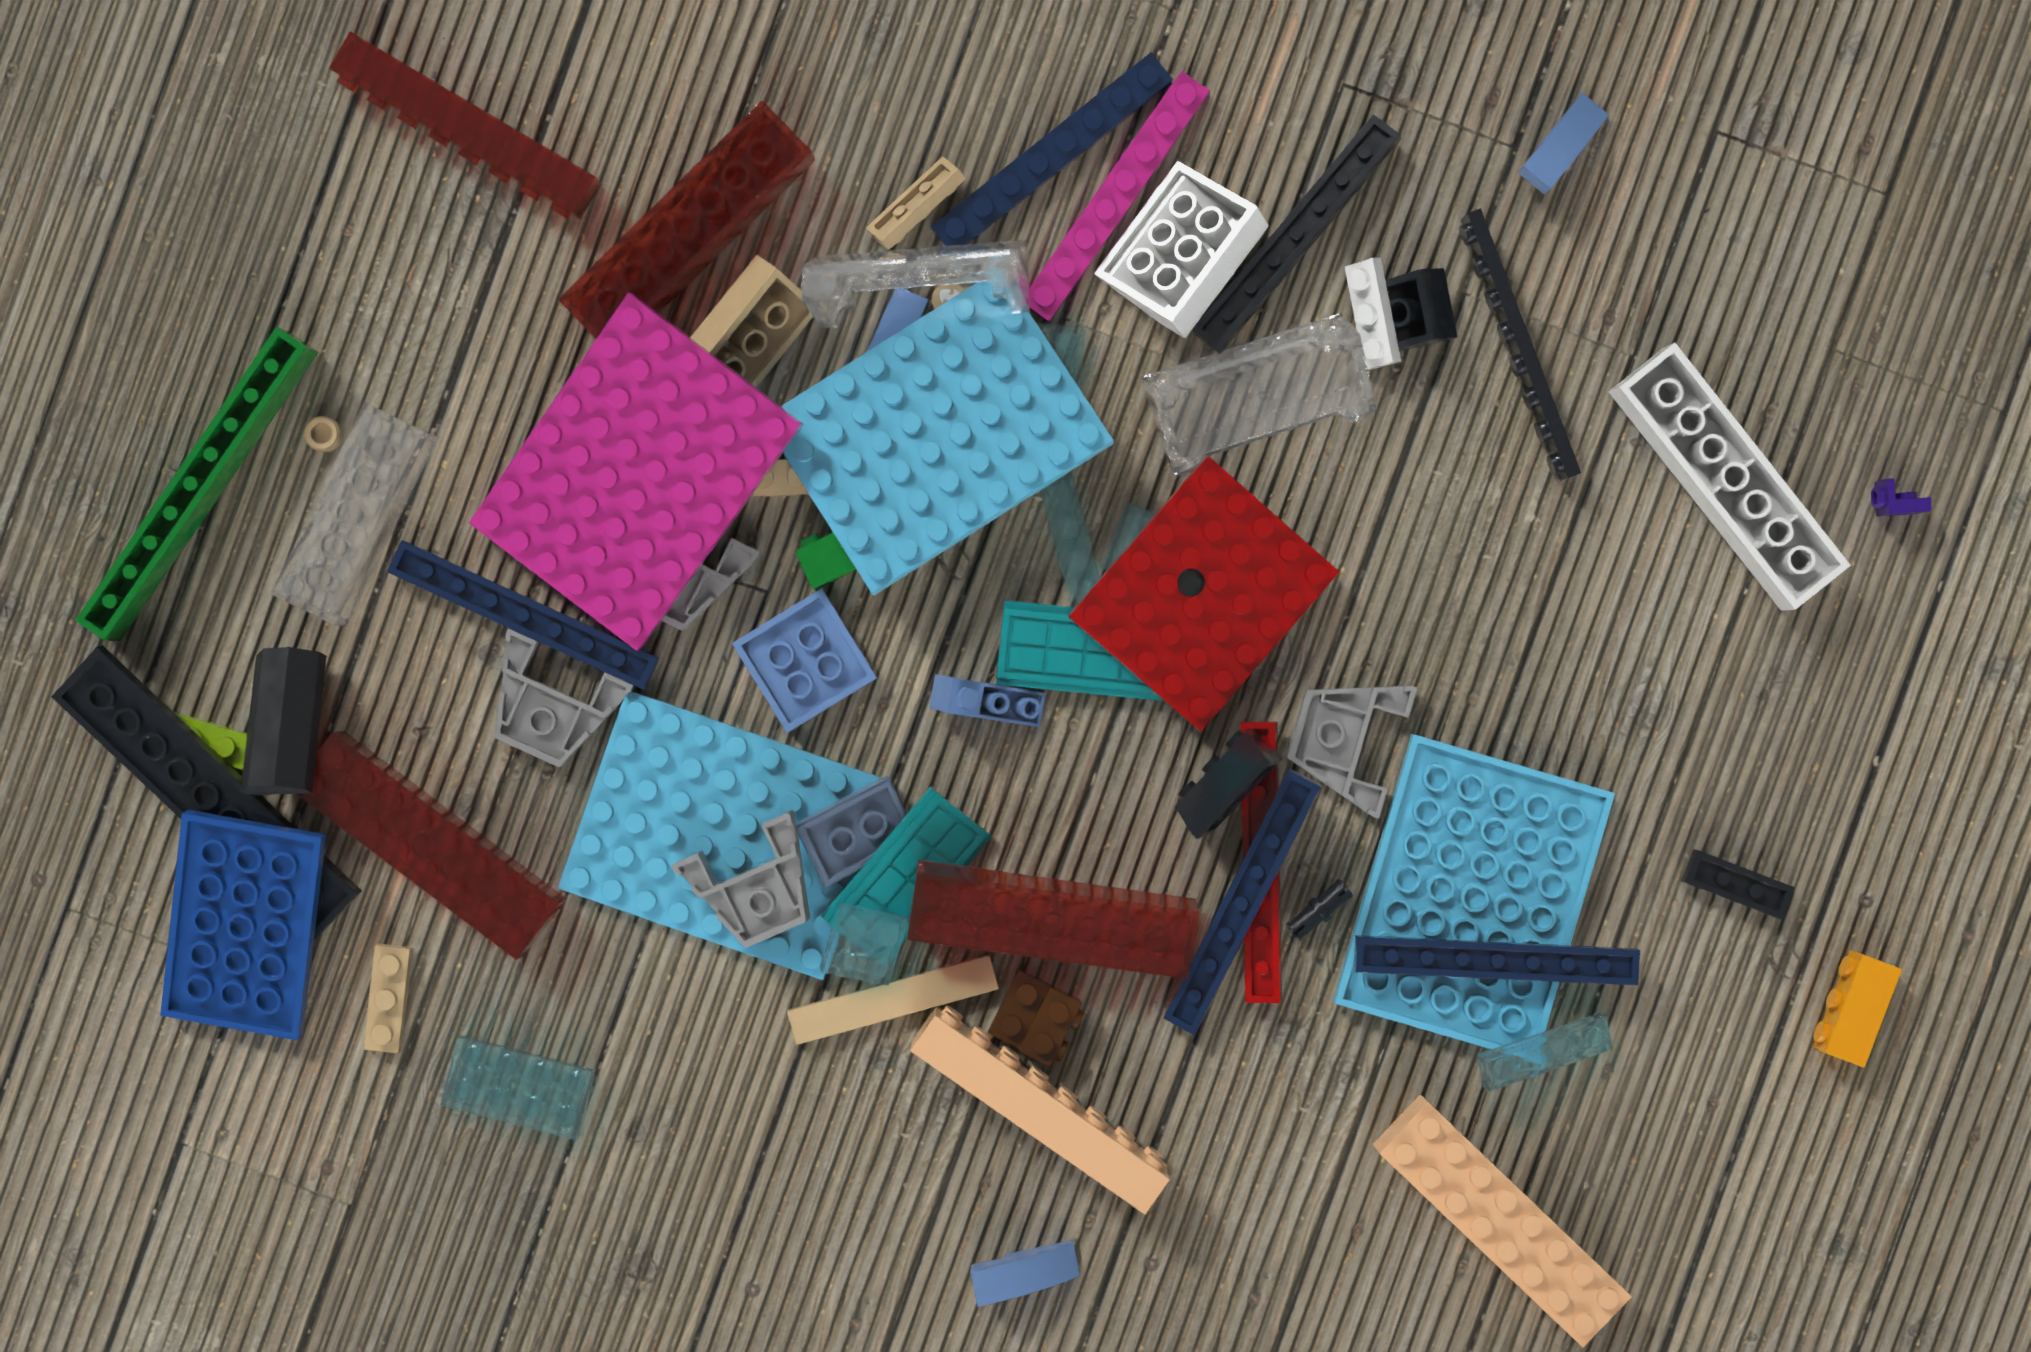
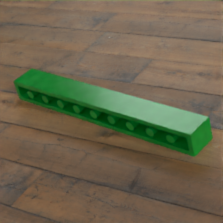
M276 326L75 619L76 622L104 641H121L319 353L317 350L292 333Z

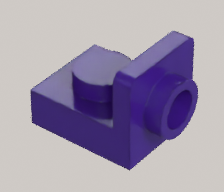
M1893 478L1875 481L1874 488L1871 491V504L1876 509V517L1913 515L1932 511L1931 497L1918 498L1917 492L1895 493V481Z

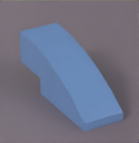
M1581 93L1517 173L1541 193H1547L1587 145L1609 114L1584 93Z
M1073 1240L1007 1253L1005 1258L972 1264L970 1270L977 1307L1037 1292L1080 1276Z

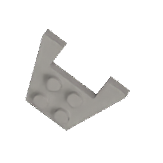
M731 538L716 570L702 564L661 621L681 631H685L759 558L761 552Z
M508 628L505 637L507 642L505 659H503L502 666L503 680L502 690L499 694L495 739L557 767H562L622 703L624 695L627 696L634 690L635 686L604 672L590 704L525 675L539 642Z
M1391 686L1305 690L1286 758L1370 816L1379 819L1388 788L1353 778L1372 710L1376 708L1409 718L1418 687Z
M793 810L770 819L761 825L777 857L721 883L717 881L703 850L671 865L673 871L678 876L682 875L693 887L691 890L699 899L703 898L716 911L715 916L745 948L805 923L810 919L796 816Z

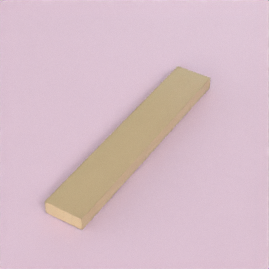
M990 954L788 1009L787 1013L796 1045L995 991L999 989Z

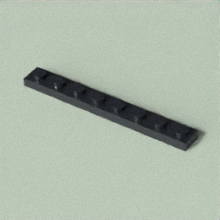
M1373 114L1192 329L1193 334L1218 354H1221L1399 143L1401 134Z
M1480 208L1467 213L1461 219L1460 234L1465 245L1471 246L1475 257L1472 259L1474 272L1479 279L1483 278L1487 291L1484 292L1486 303L1491 311L1495 310L1500 323L1497 324L1498 335L1502 343L1509 346L1512 357L1509 358L1511 369L1516 377L1520 376L1525 388L1522 390L1524 403L1529 410L1533 409L1537 420L1534 423L1536 435L1540 442H1545L1550 455L1547 456L1549 469L1553 475H1558L1560 481L1581 473L1482 210Z

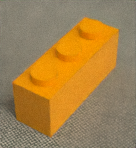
M1850 950L1848 956H1845L1839 965L1838 973L1840 977L1837 985L1827 996V1011L1823 1021H1820L1814 1030L1813 1039L1815 1042L1813 1047L1865 1068L1902 969Z

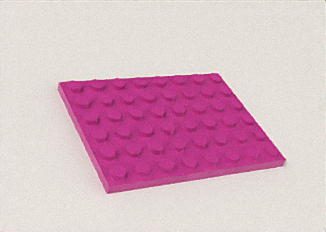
M628 293L473 515L469 524L638 651L646 643L803 423L634 294Z

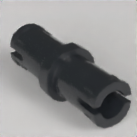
M1337 879L1324 893L1317 898L1312 897L1308 901L1309 905L1285 925L1301 941L1305 935L1322 921L1327 922L1330 920V914L1346 900L1353 897V894L1349 889H1345L1347 886L1340 879Z

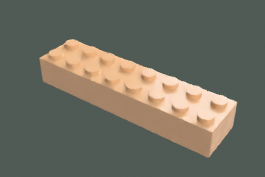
M947 1005L944 1009L939 1006L934 1008L913 1038L910 1050L912 1053L1143 1214L1148 1212L1170 1180L1166 1169L1167 1165L1163 1162L1164 1157L1158 1151L1148 1145L1145 1149L1134 1142L1135 1136L1125 1128L1118 1126L1114 1129L1105 1122L1107 1117L1093 1106H1089L1088 1109L1081 1106L1077 1102L1078 1097L1064 1086H1060L1057 1089L1048 1082L1049 1076L1039 1068L1032 1066L1028 1069L1019 1062L1021 1057L1007 1046H1003L1000 1049L990 1042L992 1037L978 1026H974L971 1029L962 1023L963 1016Z
M1421 1094L1373 1143V1146L1381 1156L1583 1348L1632 1297Z

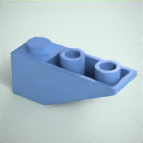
M935 674L929 709L1040 727L1046 693Z

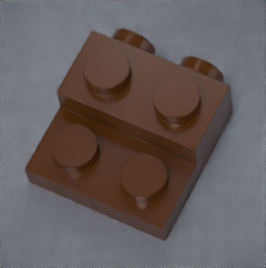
M1018 969L987 1033L1019 1048L1020 1052L1051 1066L1054 1059L1060 1062L1069 1045L1068 1042L1064 1041V1038L1069 1028L1073 1030L1078 1028L1085 1012L1080 1010L1082 1005L1081 999Z

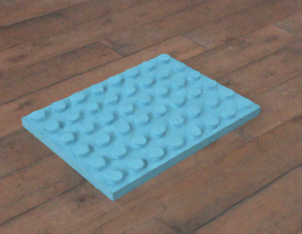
M1000 268L781 406L803 423L783 451V454L873 596L1114 444V440Z
M631 691L627 696L624 695L558 889L823 980L840 932L828 924L821 915L859 871L825 888L799 837L810 919L805 923L745 948L715 916L716 911L703 898L699 899L691 890L693 887L682 875L678 876L673 871L671 865L703 850L717 881L721 883L777 858L761 826L764 822L793 810L797 823L882 777Z
M1411 734L1332 1002L1536 1062L1560 982L1355 972V935L1571 945L1615 793Z

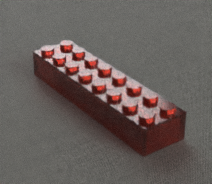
M762 100L558 300L596 339L628 293L634 294L657 313H660L816 161L813 152Z
M332 732L317 751L312 793L297 794L299 797L517 960L528 952L567 898L347 732Z
M918 860L908 921L907 940L1188 979L1199 909L1194 898Z

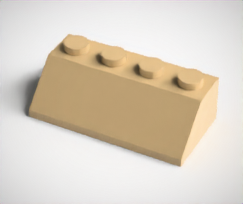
M756 255L690 338L757 388L821 307L780 270Z

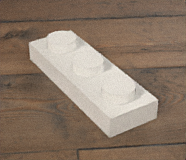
M1370 258L1345 266L1364 369L1371 370L1401 362L1381 258Z

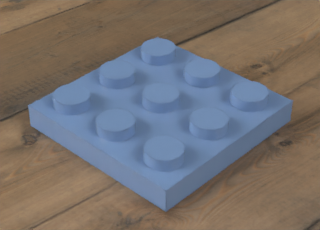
M823 588L732 643L787 733L878 678Z

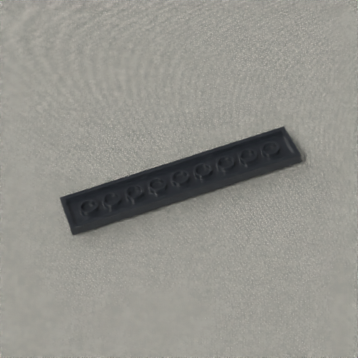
M103 645L96 647L51 696L180 819L184 811L192 810L296 829L262 795L248 796L241 793L242 776ZM325 855L323 858L314 940L362 892Z

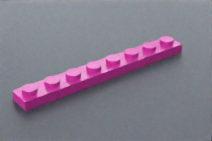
M1183 71L1179 73L1021 299L1027 309L1047 323L1051 321L1203 104L1210 90Z

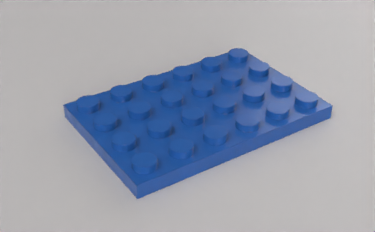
M186 810L182 813L160 1016L292 1040H299L303 1036L326 834Z

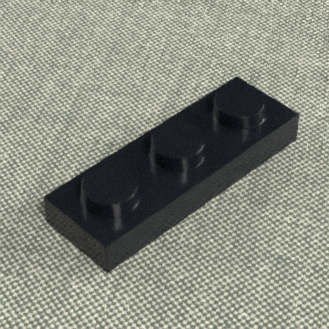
M1693 849L1681 879L1684 883L1781 920L1785 916L1795 890L1793 886Z

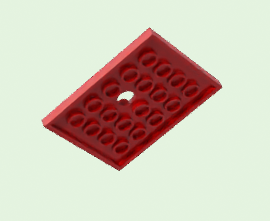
M1206 456L1069 613L1068 617L1201 732L1332 582L1339 571L1211 457ZM1186 569H1196L1204 577V587L1195 596H1185L1178 589V577Z

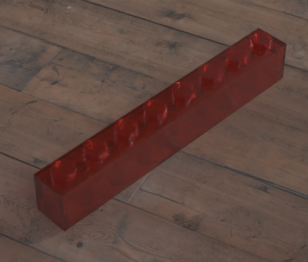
M349 32L329 66V69L338 76L336 83L354 94L357 89L367 93L369 96L366 100L377 108L386 111L389 106L399 112L397 119L415 130L418 125H421L430 131L427 136L443 147H447L451 143L460 148L459 156L476 166L479 161H482L491 167L488 171L491 175L506 184L509 179L514 180L521 185L520 192L535 201H538L541 196L552 203L549 209L567 220L570 215L581 220L601 186V182L594 175L352 32Z

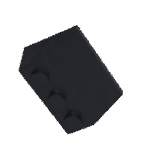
M1254 729L1246 730L1245 733L1241 730L1237 731L1225 744L1229 748L1221 758L1215 755L1202 768L1205 775L1197 783L1193 780L1190 781L1179 792L1178 796L1181 800L1175 805V808L1196 839L1213 833L1283 759Z

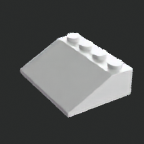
M1177 161L1094 274L1157 322L1181 337L1186 338L1269 225L1257 206Z

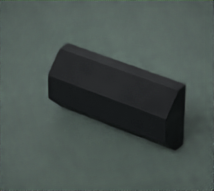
M293 647L263 648L256 655L241 793L248 796L312 793L327 657L321 652Z

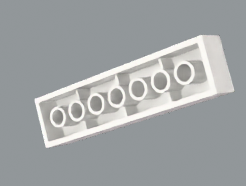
M1676 343L1662 348L1608 391L1781 611L1796 610L1851 566Z

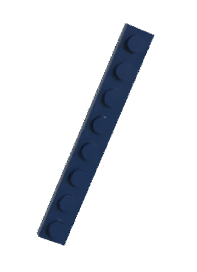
M1150 52L931 226L932 231L950 254L954 256L1169 86L1173 79L1153 53Z
M401 540L387 570L388 573L643 690L646 689L660 657L645 650L639 649L636 651L623 640L404 540Z
M1292 769L1288 770L1163 1017L1167 1021L1193 1035L1197 1033L1322 787L1321 784Z
M1355 935V972L1638 985L1640 950L1636 948Z

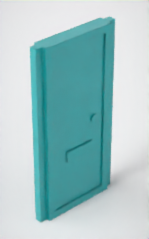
M1004 600L995 684L1163 701L1158 694L1068 617L1075 607Z
M929 787L821 917L885 965L991 840L992 836L935 789Z

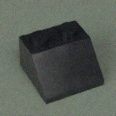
M1444 268L1419 269L1385 280L1399 351L1429 346L1458 338Z

